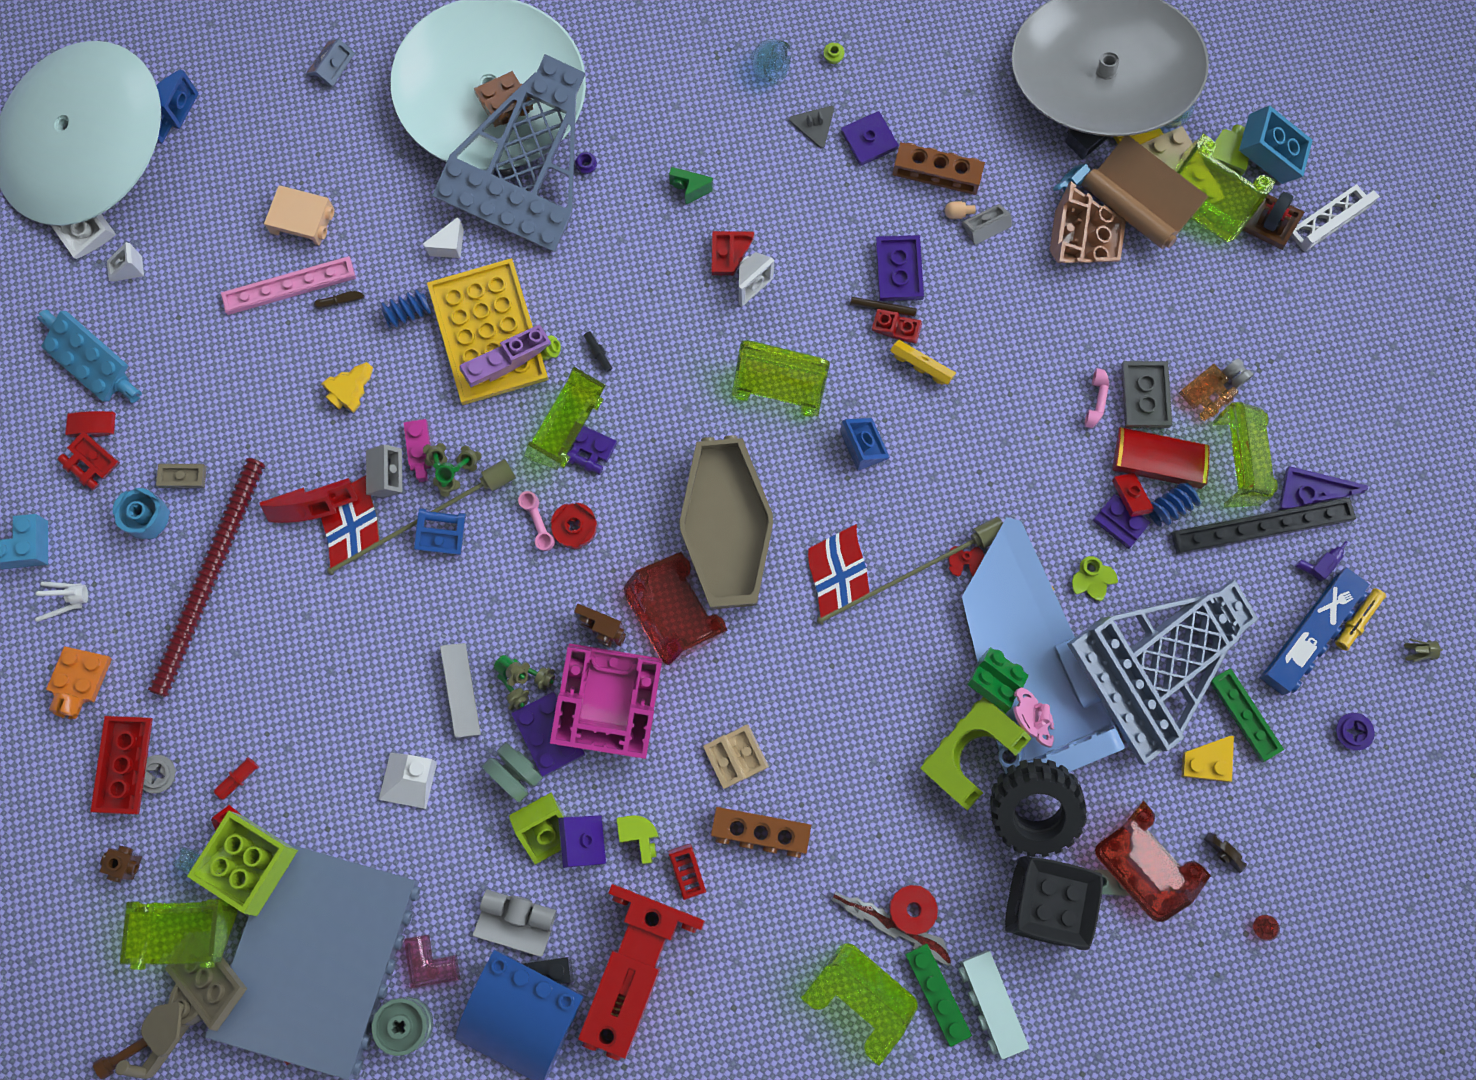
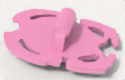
M1017 689L1014 696L1017 697L1019 703L1014 707V714L1018 724L1028 735L1036 737L1037 742L1041 745L1051 748L1054 736H1050L1048 726L1050 725V729L1053 730L1054 723L1050 713V706L1039 703L1027 689Z

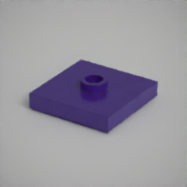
M880 111L841 127V133L860 166L899 148Z
M602 815L558 818L563 868L606 864Z

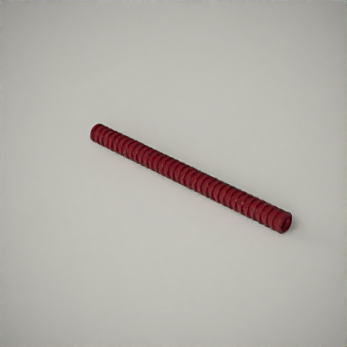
M246 458L245 460L247 464L243 465L244 471L240 472L241 478L237 479L238 484H235V491L231 493L233 496L229 497L228 501L230 503L226 504L227 510H224V517L220 519L222 522L217 526L219 529L215 530L214 534L216 536L212 537L213 543L209 544L210 550L206 551L207 557L203 558L205 562L200 566L202 568L201 571L198 570L197 574L199 576L195 577L196 583L192 584L193 590L189 591L190 597L186 598L188 602L183 605L185 609L180 612L182 616L177 619L179 623L174 627L176 628L175 632L172 631L171 635L173 637L172 639L169 638L170 644L166 645L167 651L163 652L164 659H160L161 666H157L158 673H154L155 680L151 681L152 687L148 688L149 692L163 697L169 696L167 692L169 689H172L170 685L175 682L173 678L178 675L176 671L181 668L179 664L184 661L182 657L187 654L186 648L190 647L188 643L193 639L191 638L192 634L195 635L194 629L198 628L197 621L201 620L200 614L204 613L203 607L206 608L207 604L205 603L210 599L208 595L212 594L211 588L216 585L214 581L218 580L217 574L221 573L219 569L224 566L222 562L226 561L227 557L225 555L229 554L228 548L232 547L231 541L235 540L234 534L238 533L236 529L240 528L241 524L239 522L244 519L242 515L246 514L245 508L249 507L247 503L248 501L251 502L252 498L250 496L254 495L253 489L257 488L256 482L260 481L259 476L263 474L261 470L266 467L261 461L253 458Z

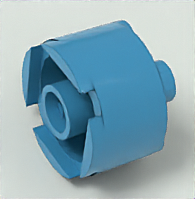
M134 488V490L123 492L115 500L112 509L116 525L138 539L151 540L156 538L165 529L170 515V510L164 501L144 488Z

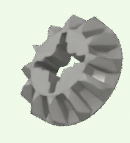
M163 755L148 757L143 790L149 793H161L170 789L171 784L176 781L175 773L177 772L173 761ZM161 768L160 772L165 777L157 778L155 781V776L149 773V771H158Z

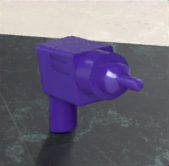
M1345 541L1341 547L1332 548L1329 552L1323 554L1314 565L1301 559L1295 567L1313 575L1322 582L1327 579L1343 558L1344 547L1348 542Z

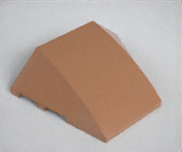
M1071 181L1055 210L1049 251L1057 263L1119 262L1121 260L1126 221L1105 205L1100 206L1093 201L1090 194L1087 193L1085 195L1076 188L1077 185Z

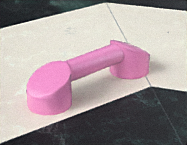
M1099 368L1095 369L1092 379V386L1099 387L1095 411H1087L1084 427L1091 429L1096 426L1104 415L1109 388L1108 375L1104 369Z
M531 491L521 493L518 503L530 513L538 532L535 538V545L542 551H549L555 545V538L547 532L538 511L539 499Z

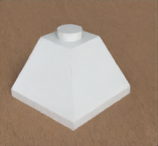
M755 252L750 257L746 256L740 262L739 305L741 307L773 279L774 260L771 257Z
M390 753L379 800L426 809L437 762L432 759L408 754Z

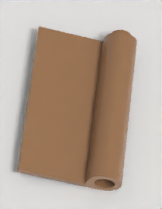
M1124 136L1100 168L1089 172L1082 182L1084 189L1161 249L1170 248L1176 242V235L1209 197L1130 136Z

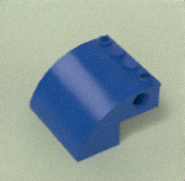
M494 949L464 1009L455 1039L531 1080H546L586 996L566 985L557 983L519 963L520 961Z

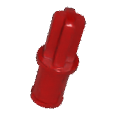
M247 757L233 772H229V776L214 789V793L221 800H225L239 785L243 786V781L258 769L259 766L250 757Z

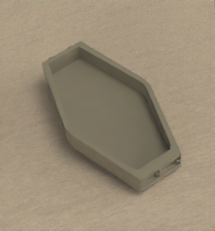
M736 435L725 436L723 440L705 437L701 441L696 442L680 517L681 535L710 610L757 606L773 527V513L743 438H738Z

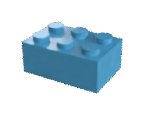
M1269 105L1249 114L1239 151L1281 184L1304 176L1313 140Z

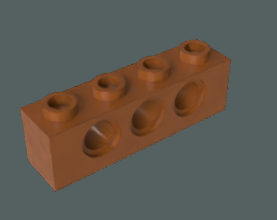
M900 142L892 175L976 195L985 162L977 158L961 157L956 153H945L934 148H923L913 143ZM915 160H919V161H921L922 163L918 164V163H915L914 161H915ZM935 165H940L943 168H936ZM956 170H961V171H963L964 173H963V174H960V173L956 172Z
M716 807L711 837L716 838V843L729 845L730 841L739 842V847L753 849V846L757 845L762 846L764 852L777 854V850L787 851L786 856L801 858V854H807L812 824ZM734 822H740L744 826V832L741 835L736 836L731 833L730 826ZM759 826L766 828L768 836L764 840H758L754 836V830ZM781 831L790 833L791 842L784 845L778 841V834Z

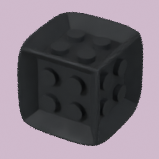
M1030 856L1020 857L1010 886L1005 916V931L1045 943L1074 947L1078 950H1089L1095 935L1103 890L1102 874L1059 861L1032 858Z

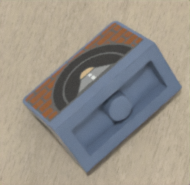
M339 38L329 40L306 74L309 76L316 75L326 85L332 87L355 52Z

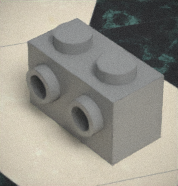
M380 445L366 450V494L386 498L402 493V448Z

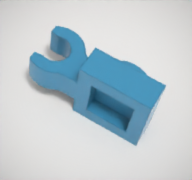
M1087 164L1074 166L1060 180L1061 182L1054 186L1053 190L1058 191L1062 188L1065 192L1071 181L1077 186L1080 185L1085 176L1091 171Z

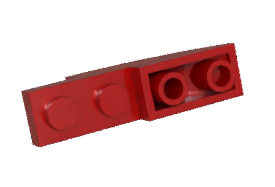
M346 478L308 492L303 487L259 503L269 522L292 523L335 514L336 507L357 501L358 498L350 479Z

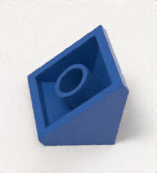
M872 418L845 419L842 421L840 433L857 471L890 458Z

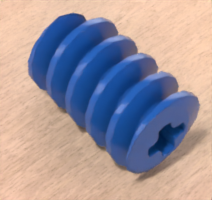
M415 289V297H412L407 292L406 300L399 295L398 303L389 299V307L384 302H381V310L389 328L390 323L398 327L399 319L406 324L407 316L414 321L415 313L420 317H424V309L428 314H432L424 293L421 294Z
M1180 483L1177 485V488H1172L1169 493H1164L1162 497H1158L1154 502H1151L1154 509L1152 513H1149V516L1157 526L1161 527L1162 522L1169 526L1171 524L1170 518L1175 521L1178 520L1179 516L1177 513L1184 516L1186 514L1185 508L1188 511H1192L1194 509L1193 504L1200 506L1201 501L1197 492L1190 484Z

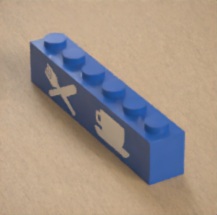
M1347 567L1339 571L1262 673L1260 679L1282 696L1290 692H1296L1302 684L1299 680L1304 674L1308 675L1314 668L1315 664L1313 661L1317 656L1321 657L1328 649L1327 642L1330 638L1334 639L1340 633L1341 628L1339 626L1343 621L1346 622L1354 614L1355 611L1352 608L1356 603L1359 604L1365 599L1368 594L1365 591L1370 584Z

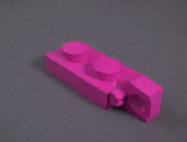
M426 419L403 422L410 470L416 472V479L419 482L428 481L427 469L432 468L425 464L426 453L423 452L425 445H431L428 422Z

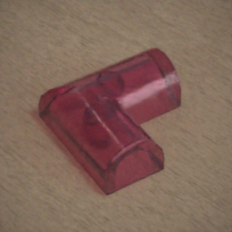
M430 935L404 939L410 989L461 980L457 955L433 959Z

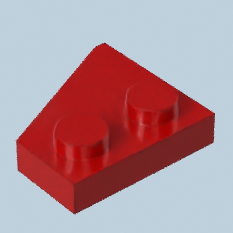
M712 231V275L734 276L740 262L754 240V232Z

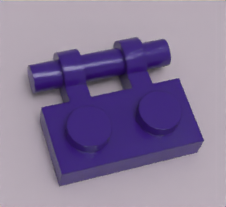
M576 422L566 441L573 448L570 451L562 448L559 456L565 458L566 462L572 465L575 463L584 467V470L589 473L595 472L600 475L603 471V466L597 464L599 459L606 463L608 462L617 445V441ZM581 451H583L591 455V457L589 459H586L582 456H579V454Z

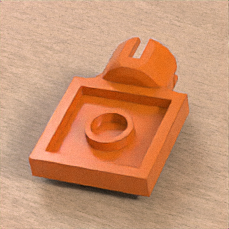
M64 646L46 688L49 693L54 694L49 711L62 718H65L67 715L69 716L68 719H76L84 703L95 702L112 659L106 655Z

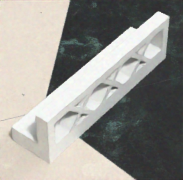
M1356 184L1299 223L1291 237L1306 252L1370 208L1380 196L1374 190L1366 195ZM1352 193L1360 199L1355 204L1348 203L1349 195ZM1332 207H1343V212L1339 215L1332 214ZM1316 218H1325L1327 222L1321 227L1315 226ZM1300 229L1310 230V235L1303 239L1297 231Z

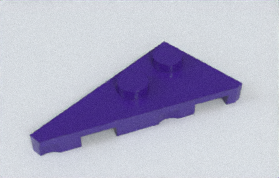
M1289 466L1285 472L1279 510L1363 494L1368 490V485Z

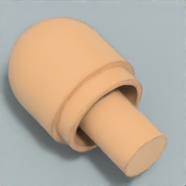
M953 201L945 206L944 212L949 219H962L966 217V214H975L976 208L975 205H966L962 201Z

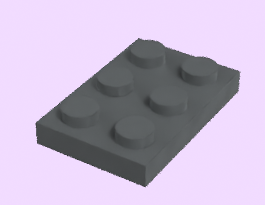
M1123 361L1121 370L1125 428H1170L1173 424L1168 361Z

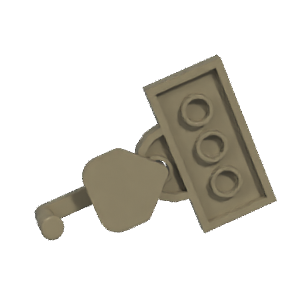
M194 928L165 968L176 983L171 991L168 1004L155 1006L142 1024V1037L152 1050V1053L143 1066L130 1065L127 1060L120 1061L115 1068L117 1075L141 1079L153 1077L190 1026L203 1020L210 1030L218 1031L247 990L244 983L201 929Z

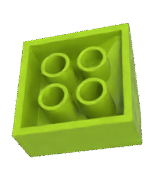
M228 811L187 877L240 912L258 916L298 850L243 815Z

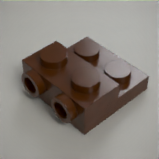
M577 604L574 613L578 621L581 622L580 625L592 630L599 644L609 648L611 645L616 647L623 645L626 634L624 633L625 629L621 621Z

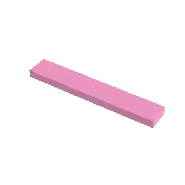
M348 256L221 292L225 312L227 315L350 281L356 279L351 258Z

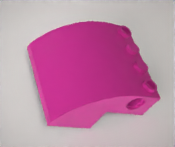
M569 643L560 693L557 698L550 744L646 759L662 658Z

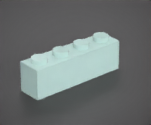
M984 951L959 961L961 967L958 968L960 976L964 983L968 982L971 989L968 992L973 1007H978L981 1014L978 1016L980 1026L983 1031L987 1030L990 1040L987 1043L993 1055L997 1054V1057L1000 1059H1005L1029 1049L991 952Z

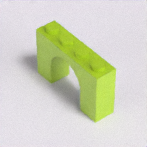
M984 697L973 704L971 711L966 717L957 722L951 734L942 739L939 747L933 754L926 757L923 765L920 767L921 770L967 811L983 792L961 770L960 756L964 747L976 738L991 737L1017 756L1032 739L1020 726Z

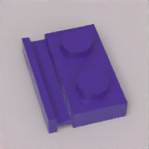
M1115 494L1092 520L1128 549L1132 547L1151 523L1142 515L1131 517L1122 499Z

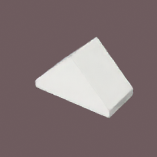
M457 217L423 243L429 256L461 257L464 233L461 221Z
M126 242L107 260L109 281L114 282L144 276L142 256L130 243Z

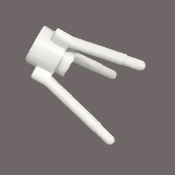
M41 582V586L65 589L37 591V596L64 595L65 602H70L71 605L36 617L35 621L39 622L72 609L82 608V603H87L88 601L86 585L81 583Z

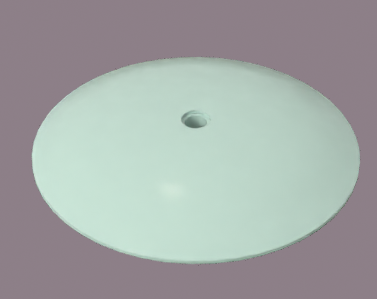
M459 0L431 12L419 21L406 35L395 55L392 65V100L396 113L408 134L426 151L447 162L450 154L488 118L487 113L475 95L474 88L511 71L514 72L520 84H523L537 72L544 54L585 72L583 61L574 41L565 29L552 17L529 4L517 0ZM584 77L577 93L575 123L578 120L585 99L586 77ZM540 102L543 112L554 109ZM537 103L533 104V110L528 113L529 118L541 113ZM557 112L545 116L549 127L561 123ZM560 112L562 119H564L566 114ZM519 116L517 122L527 119L526 116ZM543 117L531 121L534 132L547 128ZM528 123L516 127L520 138L532 134ZM491 124L483 132L495 138H501L507 124L497 127ZM568 125V127H567V129H566V131H565V134H564L562 140H563V139L568 135V133L570 132V130H571L570 125ZM559 128L551 131L554 140ZM514 129L508 142L518 139ZM548 132L536 136L540 147L552 143ZM479 135L457 159L481 170H487L498 144ZM534 138L522 142L526 153L538 148ZM520 143L507 147L511 158L523 154ZM551 148L542 151L543 155L547 154ZM505 149L499 163L509 159ZM540 152L528 156L529 162L540 158ZM525 158L514 161L513 164L514 167L527 164ZM509 163L498 168L499 170L510 169L512 168L511 163Z
M86 41L75 43L53 52L25 74L10 94L0 114V189L7 201L18 212L42 224L56 226L77 224L107 211L133 188L152 157L158 140L161 121L159 92L155 80L146 65L135 54L120 45L103 41Z

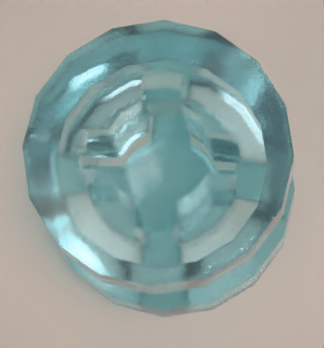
M181 847V855L179 859L174 861L173 866L189 873L201 853Z

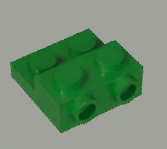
M990 647L979 659L967 685L1004 713H1007L1016 698L1014 696L1015 691L1024 687L1029 675L1024 672L1021 665L1013 664L1006 659L1002 651L994 650Z

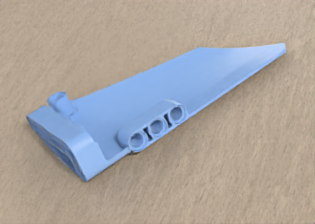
M1006 517L962 595V600L977 662L991 647L994 650L1002 651L1004 657L1013 664L1022 666L1024 672L1029 675L1023 688L1030 691L1039 703L1050 706L1054 729L1051 730L1049 725L1048 731L1050 736H1054V742L1052 747L1048 748L1037 742L1036 737L1034 738L1029 735L1032 739L1017 754L1016 760L1010 763L1003 758L1004 751L1008 749L997 741L999 762L1002 764L1006 774L1009 766L1015 765L1017 767L1020 765L1019 761L1027 760V763L1034 762V759H1041L1043 763H1047V760L1056 762V767L1063 765L1070 772L1114 754L1125 747L1110 714L1067 645L1075 636L1022 522ZM1016 697L1011 709L1004 714L1020 726L1014 714V707L1019 703Z

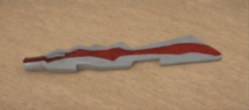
M835 891L832 901L842 905L846 911L861 921L866 919L893 938L900 936L914 943L913 949L927 943L935 960L947 966L951 964L943 938L927 933L918 935L905 934L894 926L890 915H887L883 908L878 909L873 903H863L858 897L848 898Z

